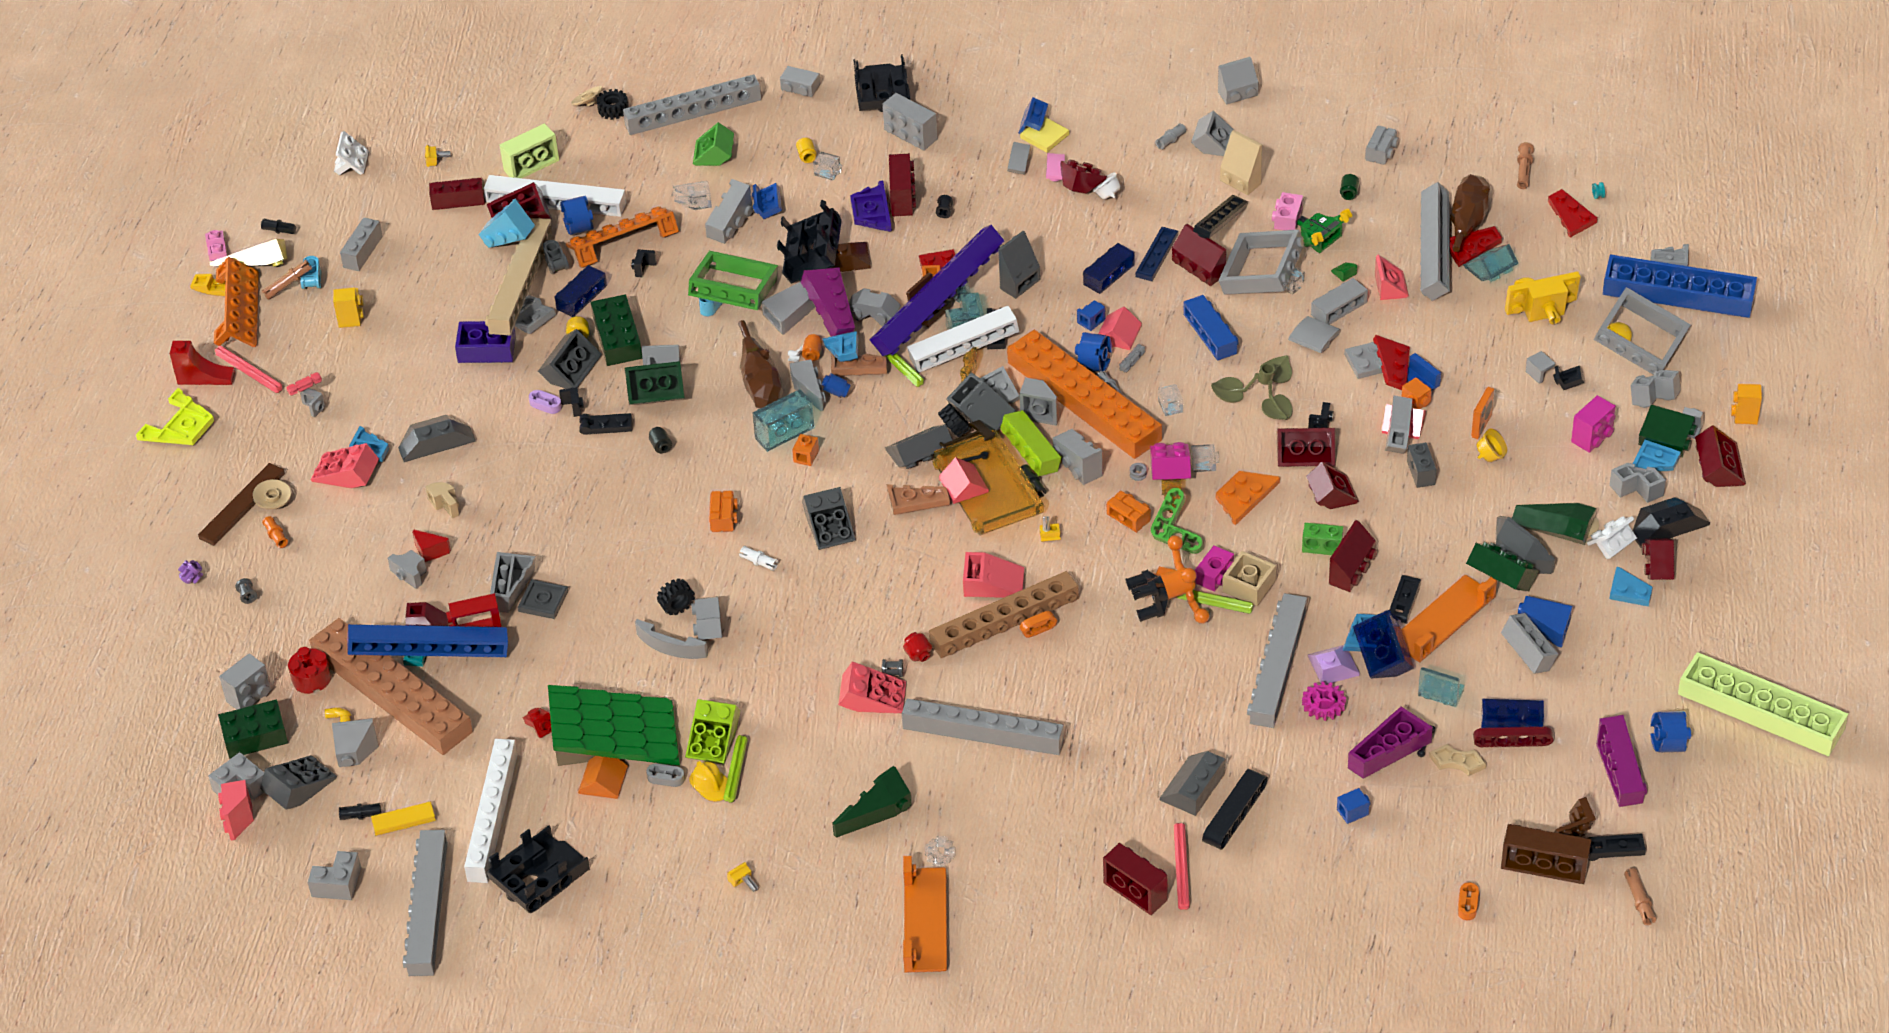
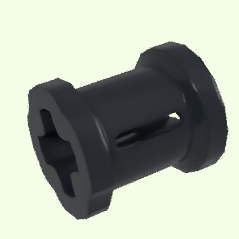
M941 195L937 200L936 215L940 218H948L951 215L950 208L953 205V199L949 195Z

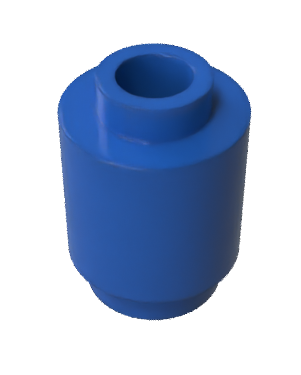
M832 373L829 376L826 375L821 384L824 386V391L837 397H845L850 388L847 380Z

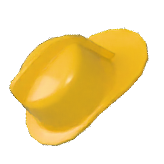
M1492 428L1488 429L1476 444L1479 451L1477 458H1484L1488 462L1503 459L1507 453L1505 440Z
M698 761L689 777L690 784L702 797L709 801L724 800L727 778L716 764Z

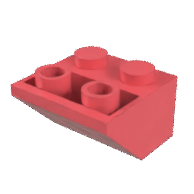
M246 780L221 784V792L218 793L219 803L222 805V808H219L221 821L225 820L223 821L224 832L229 833L231 841L235 840L254 821L253 807Z

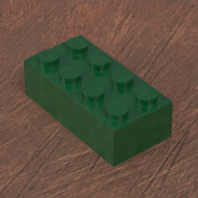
M626 294L591 301L592 316L606 365L611 366L643 359L640 339Z

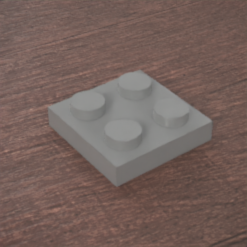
M1374 342L1347 348L1344 351V355L1357 379L1382 373L1381 358H1378V348Z

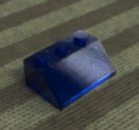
M1389 610L1353 626L1371 679L1397 677L1414 669L1398 619Z

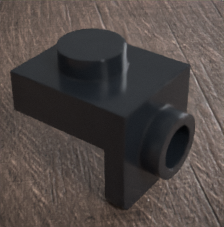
M637 250L636 257L632 259L631 263L635 277H643L646 265L656 266L655 251Z
M1559 365L1555 366L1553 377L1556 384H1560L1563 391L1584 383L1583 370L1580 365L1562 371Z
M578 388L560 389L561 405L572 404L574 417L580 416V408H584L583 397H579Z
M1323 402L1321 415H1309L1308 428H1328V423L1333 420V411H1330V403Z

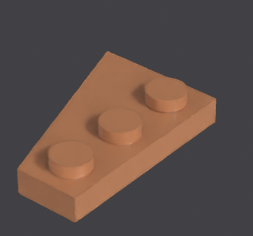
M831 353V373L836 376L887 374V357L864 354L862 356L858 355V358L851 361L840 362Z
M886 484L894 515L950 505L946 487L922 486L919 489L911 488L910 485H903V488L893 487L892 484Z

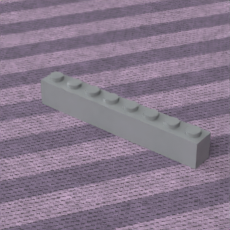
M1439 182L1421 192L1420 290L1424 296H1427L1432 301L1450 291L1449 191Z
M1284 593L1282 601L1278 600L1276 609L1278 615L1273 617L1272 626L1274 629L1269 631L1268 641L1270 643L1265 645L1264 656L1266 657L1261 659V674H1257L1256 677L1257 689L1253 688L1251 696L1253 703H1249L1247 715L1250 716V724L1274 728L1306 614L1307 597Z
M906 699L902 711L903 729L1054 755H1060L1064 741L1063 724L913 699Z
M420 830V837L416 839L418 855H414L416 871L412 872L414 888L410 890L412 905H409L408 908L411 919L407 921V934H409V938H405V951H407V955L403 956V968H407L408 976H434L448 843L445 830Z

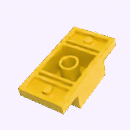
M1576 271L1508 286L1505 303L1506 314L1525 312L1529 322L1548 318L1550 324H1554V322L1557 324L1561 320L1560 316L1565 313L1566 303L1577 300L1581 278L1579 272Z

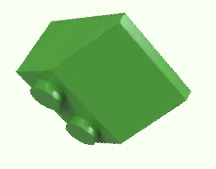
M719 122L696 140L693 164L695 166H720L725 161L727 162L732 156L734 133Z

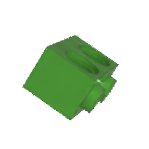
M1304 523L1302 552L1332 555L1343 539V526Z

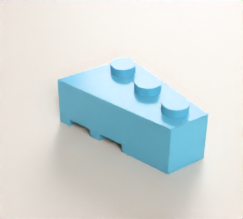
M514 199L501 212H498L491 218L478 235L484 244L491 248L526 239L535 224L517 200Z

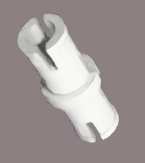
M743 546L740 550L742 553H739V556L753 562L756 566L761 565L771 571H774L778 566L774 564H778V559L769 557L762 551L757 552L747 546Z

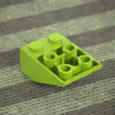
M697 699L685 758L725 764L737 730L741 710L733 704Z

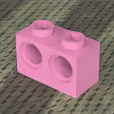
M1282 192L1280 199L1276 200V211L1272 213L1274 229L1296 230L1297 222L1303 209V195Z

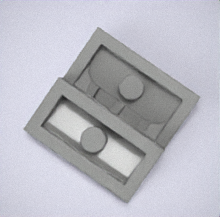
M528 295L515 326L531 334L554 317L556 313L553 308L542 305L539 298Z
M1307 316L1296 326L1288 340L1322 353L1329 348L1330 341L1339 335L1340 329Z

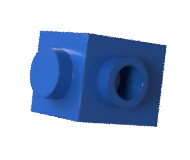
M1359 788L1337 797V811L1347 824L1369 815L1370 799Z

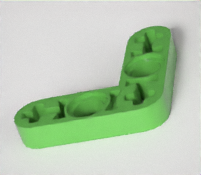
M1172 488L1168 491L1151 526V533L1154 539L1168 544V539L1171 536L1180 533L1183 540L1181 549L1197 554L1204 547L1201 537L1173 526L1184 505L1185 495L1181 489ZM1178 494L1180 499L1174 501L1172 496H1177ZM1166 510L1173 511L1172 517L1168 519L1163 517V513ZM1162 527L1164 532H1160L1158 535L1156 530H1160ZM1197 540V542H1198L1199 545H1198V546L1195 545V546L1192 548V546H1191V544H1190L1189 542L1194 543V542Z

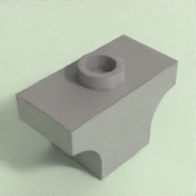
M409 550L403 555L392 554L388 557L390 571L398 579L404 580L415 589L422 585L420 577L427 572L423 557L413 550Z

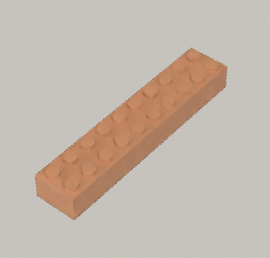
M340 618L309 639L311 648L318 649L326 654L331 670L440 754H446L473 733L470 717L389 655H348V624Z

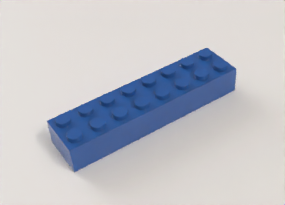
M1610 254L1602 295L1620 297L1627 287L1653 303L1750 318L1757 277Z

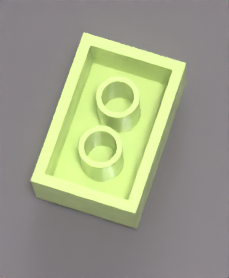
M545 123L499 144L503 169L509 177L524 178L559 161L556 136Z

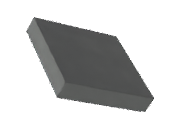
M531 579L518 605V612L555 619L568 593V587Z

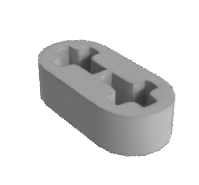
M652 764L646 769L647 779L652 784L678 787L685 781L683 769L677 766Z

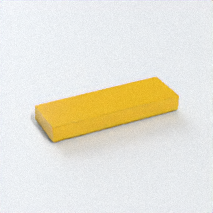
M431 801L371 816L375 836L436 821Z

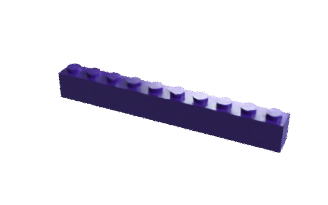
M992 225L982 228L869 339L882 356L895 354L900 349L898 346L901 343H906L911 338L910 334L917 332L922 327L921 323L924 320L928 321L934 316L933 312L945 305L944 301L947 298L953 297L957 293L955 290L958 287L964 286L968 282L967 278L975 275L979 271L978 267L980 265L983 266L990 260L989 256L991 254L994 255L998 252L1004 239Z

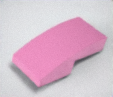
M1047 153L1046 179L1051 181L1062 180L1060 163L1065 161V154Z
M212 230L209 233H205L209 260L213 261L226 257L227 251L223 230Z

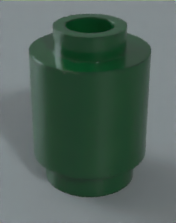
M1346 174L1342 177L1340 194L1345 200L1354 199L1358 193L1359 178L1356 175Z

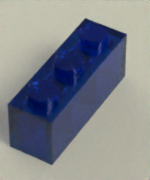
M1119 243L1109 248L1104 255L1085 268L1083 271V285L1101 294L1135 265V252Z
M590 265L580 271L572 281H569L554 296L556 310L575 317L607 286L605 273Z
M1482 699L1481 728L1543 727L1544 700Z

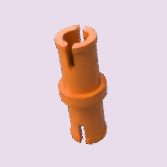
M265 517L262 523L268 531V536L274 540L277 547L284 548L287 546L288 540L283 534V529L276 524L273 517Z

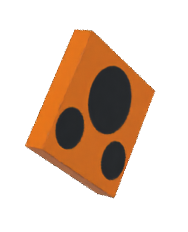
M1486 388L1474 409L1472 438H1480L1492 416L1494 388Z

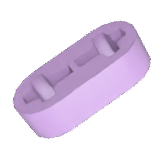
M534 390L529 394V403L533 408L550 414H556L562 409L561 399L555 395L541 390Z

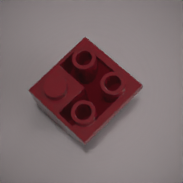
M1071 159L1068 162L1061 161L1060 163L1063 186L1070 191L1087 194L1107 179V176L1101 173L1102 170L1094 168L1093 164L1087 162L1078 164L1079 162Z
M427 602L407 603L405 616L407 626H448L447 615L442 610Z

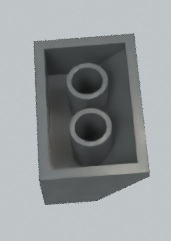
M575 329L562 338L538 372L552 385L565 389L576 388L602 354Z
M942 424L885 447V449L898 467L905 466L908 469L917 465L916 461L920 459L924 462L933 458L932 454L938 452L940 455L950 451L949 447L954 444L946 446V450L939 445L940 442L944 444L952 441L946 424Z
M1209 751L1189 756L1161 795L1160 801L1196 816L1225 775V758Z

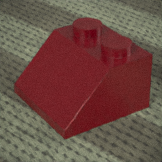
M1321 462L1306 476L1309 488L1315 495L1314 499L1320 506L1335 509L1359 502L1347 474L1324 462Z

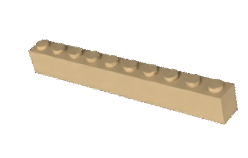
M530 218L535 226L526 239L520 240V243L516 245V252L512 255L511 264H508L507 273L503 276V283L499 285L498 295H495L494 304L490 306V314L486 316L485 325L488 327L489 334L511 335L543 258V245L552 236L551 219Z

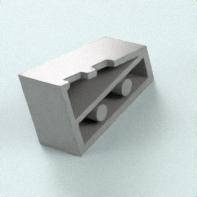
M731 179L729 183L731 187L728 192L722 194L721 198L723 201L720 206H715L705 223L706 237L724 244L729 238H732L734 232L743 225V222L753 212L750 185Z
M1070 429L1053 437L1052 447L1060 455L1063 465L1069 468L1074 478L1078 479L1082 485H1085L1102 477V450L1100 448H1093V443H1086L1083 441L1084 437Z
M497 552L490 594L495 593L499 612L509 613L534 573L535 556Z

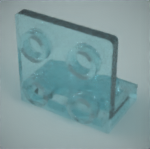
M1422 667L1419 677L1418 696L1457 707L1465 685L1459 684L1460 679Z

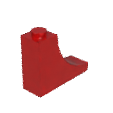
M173 340L169 354L178 385H232L235 374L234 367L218 365L205 359L196 351L191 341Z

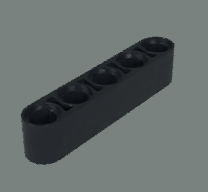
M1248 768L1205 829L1202 842L1222 850L1265 789L1268 777Z

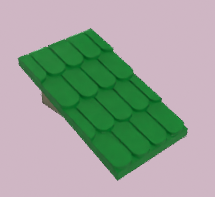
M548 685L552 742L558 766L585 763L595 756L680 766L672 700L659 697H643L641 694L579 689L576 686Z

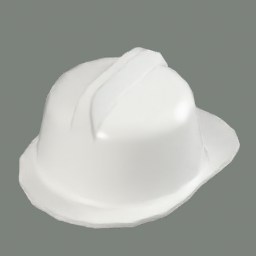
M1114 172L1107 175V179L1095 187L1093 192L1103 200L1109 197L1116 198L1115 193L1121 188L1117 174Z

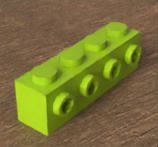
M1023 410L1005 414L1001 424L1002 433L1007 436L1011 444L1018 450L1038 477L1058 472L1061 460L1060 455Z

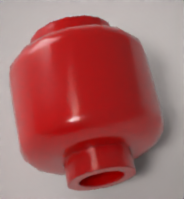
M913 632L904 639L903 649L912 661L924 662L931 656L932 644L923 633Z

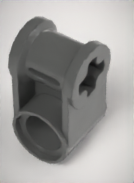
M555 240L546 241L543 248L545 261L550 273L553 274L555 271L564 268L566 270L569 269L567 258L559 243Z

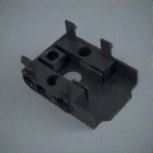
M901 54V65L896 66L889 63L869 65L859 69L858 60L855 61L853 59L859 111L878 109L880 112H883V103L895 93L911 100L903 54Z
M824 200L820 202L823 212L792 225L789 224L784 216L781 217V226H784L788 233L786 246L778 240L777 249L784 254L782 274L791 284L797 281L801 282L804 270L828 269L835 266L841 230V217L834 208L829 209L826 205L827 202Z
M548 825L532 838L530 829L520 835L522 844L501 860L499 859L498 852L489 857L488 861L491 868L487 870V877L506 893L508 900L517 902L528 913H533L590 870L588 857L584 858L567 842L554 839L551 827ZM533 875L538 877L527 886L523 881L527 876Z

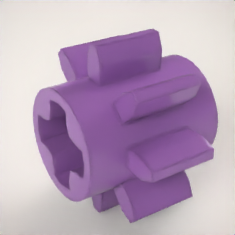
M185 560L178 569L180 571L179 577L187 584L191 582L196 584L203 575L201 573L202 567L194 560L190 562Z

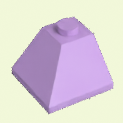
M1344 645L1308 654V658L1320 683L1324 681L1326 685L1330 682L1333 683L1359 676L1360 673L1349 651H1343Z

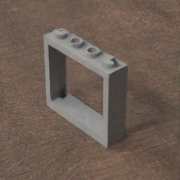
M1283 230L1239 233L1219 278L1223 293L1242 294L1284 291L1304 247V238L1301 236L1300 231ZM1286 247L1275 274L1239 276L1250 249Z
M1626 287L1593 340L1654 375L1655 371L1664 369L1691 324ZM1621 305L1676 337L1663 360L1607 328Z

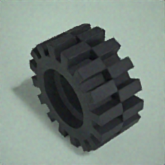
M609 89V92L605 90L603 91L604 94L600 93L597 96L598 113L601 117L605 116V119L609 117L610 120H613V117L619 119V116H624L623 109L629 108L626 93H623L622 90L618 92V89L614 91Z
M949 403L938 412L939 417L958 438L965 435L971 429L965 418L952 404Z
M680 578L676 579V582L673 579L670 584L668 582L665 583L666 587L662 586L660 588L661 591H658V603L665 613L673 615V613L678 615L679 611L683 613V609H689L688 605H691L693 603L692 600H695L694 591L684 579L680 580Z

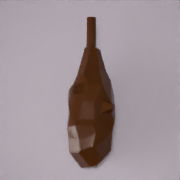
M1470 174L1464 177L1457 187L1450 213V219L1455 225L1456 238L1452 248L1454 252H1458L1462 240L1473 229L1481 225L1488 210L1490 185L1482 176Z
M741 320L738 324L743 335L740 363L743 382L755 403V407L764 410L780 404L783 394L781 378L769 355V350H764L750 336L746 322Z

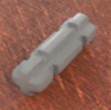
M1137 344L1119 364V369L1123 372H1128L1140 356L1145 353V347Z

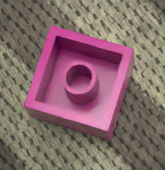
M1598 395L1574 415L1571 442L1589 453L1594 448H1598L1602 441L1607 437L1609 438L1614 432L1613 424L1616 417V406Z
M1176 442L1173 445L1156 443L1154 446H1150L1153 480L1191 478L1188 444L1183 442Z

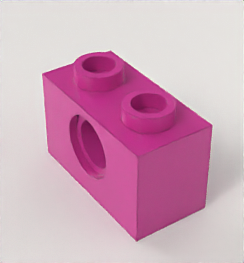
M1213 545L1195 569L1197 575L1195 579L1196 584L1215 592L1219 586L1223 585V575L1234 562V554Z

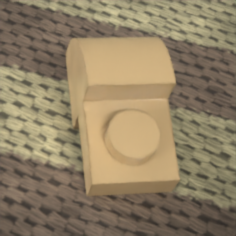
M435 482L425 486L427 498L436 510L444 507L452 519L459 516V502L456 499L455 490L452 485L444 482Z

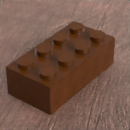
M1508 824L1503 843L1501 869L1584 885L1592 839Z

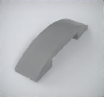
M639 619L635 621L638 637L648 646L661 653L687 659H700L708 656L707 642L690 636L686 641H682L655 632L654 624Z

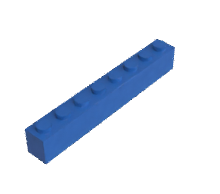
M348 624V655L507 657V627Z

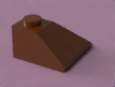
M867 242L838 244L834 268H840V272L871 269Z

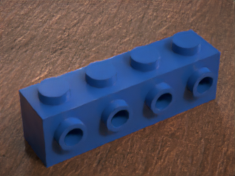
M1204 295L1184 301L1183 315L1218 361L1237 354L1238 338L1231 333L1228 324L1222 321L1219 312L1214 310L1212 303Z

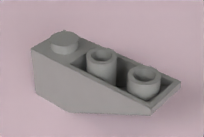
M811 359L789 363L794 389L817 409L823 411V403H826L824 392H820L822 390L821 380L816 378L818 377L817 366L813 367Z
M1393 396L1385 451L1404 454L1406 451L1412 398Z

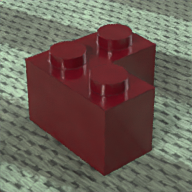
M1669 538L1645 539V543H1642L1641 546L1642 555H1645V558L1648 559V564L1644 565V574L1648 575L1650 580H1674V540Z

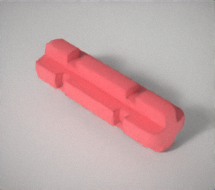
M318 372L311 374V377L307 376L296 381L295 384L288 385L286 387L287 392L290 396L298 393L297 391L301 392L312 387L314 383L315 385L320 383L322 378Z

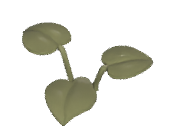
M1288 355L1263 363L1260 366L1259 373H1255L1254 378L1245 388H1243L1242 382L1234 377H1225L1211 384L1214 393L1220 399L1229 403H1236L1243 399L1242 392H1246L1258 379L1261 384L1268 385L1269 398L1262 402L1261 408L1263 413L1270 418L1279 420L1289 419L1292 415V405L1289 399L1281 394L1274 397L1272 395V380L1275 383H1285L1292 376Z

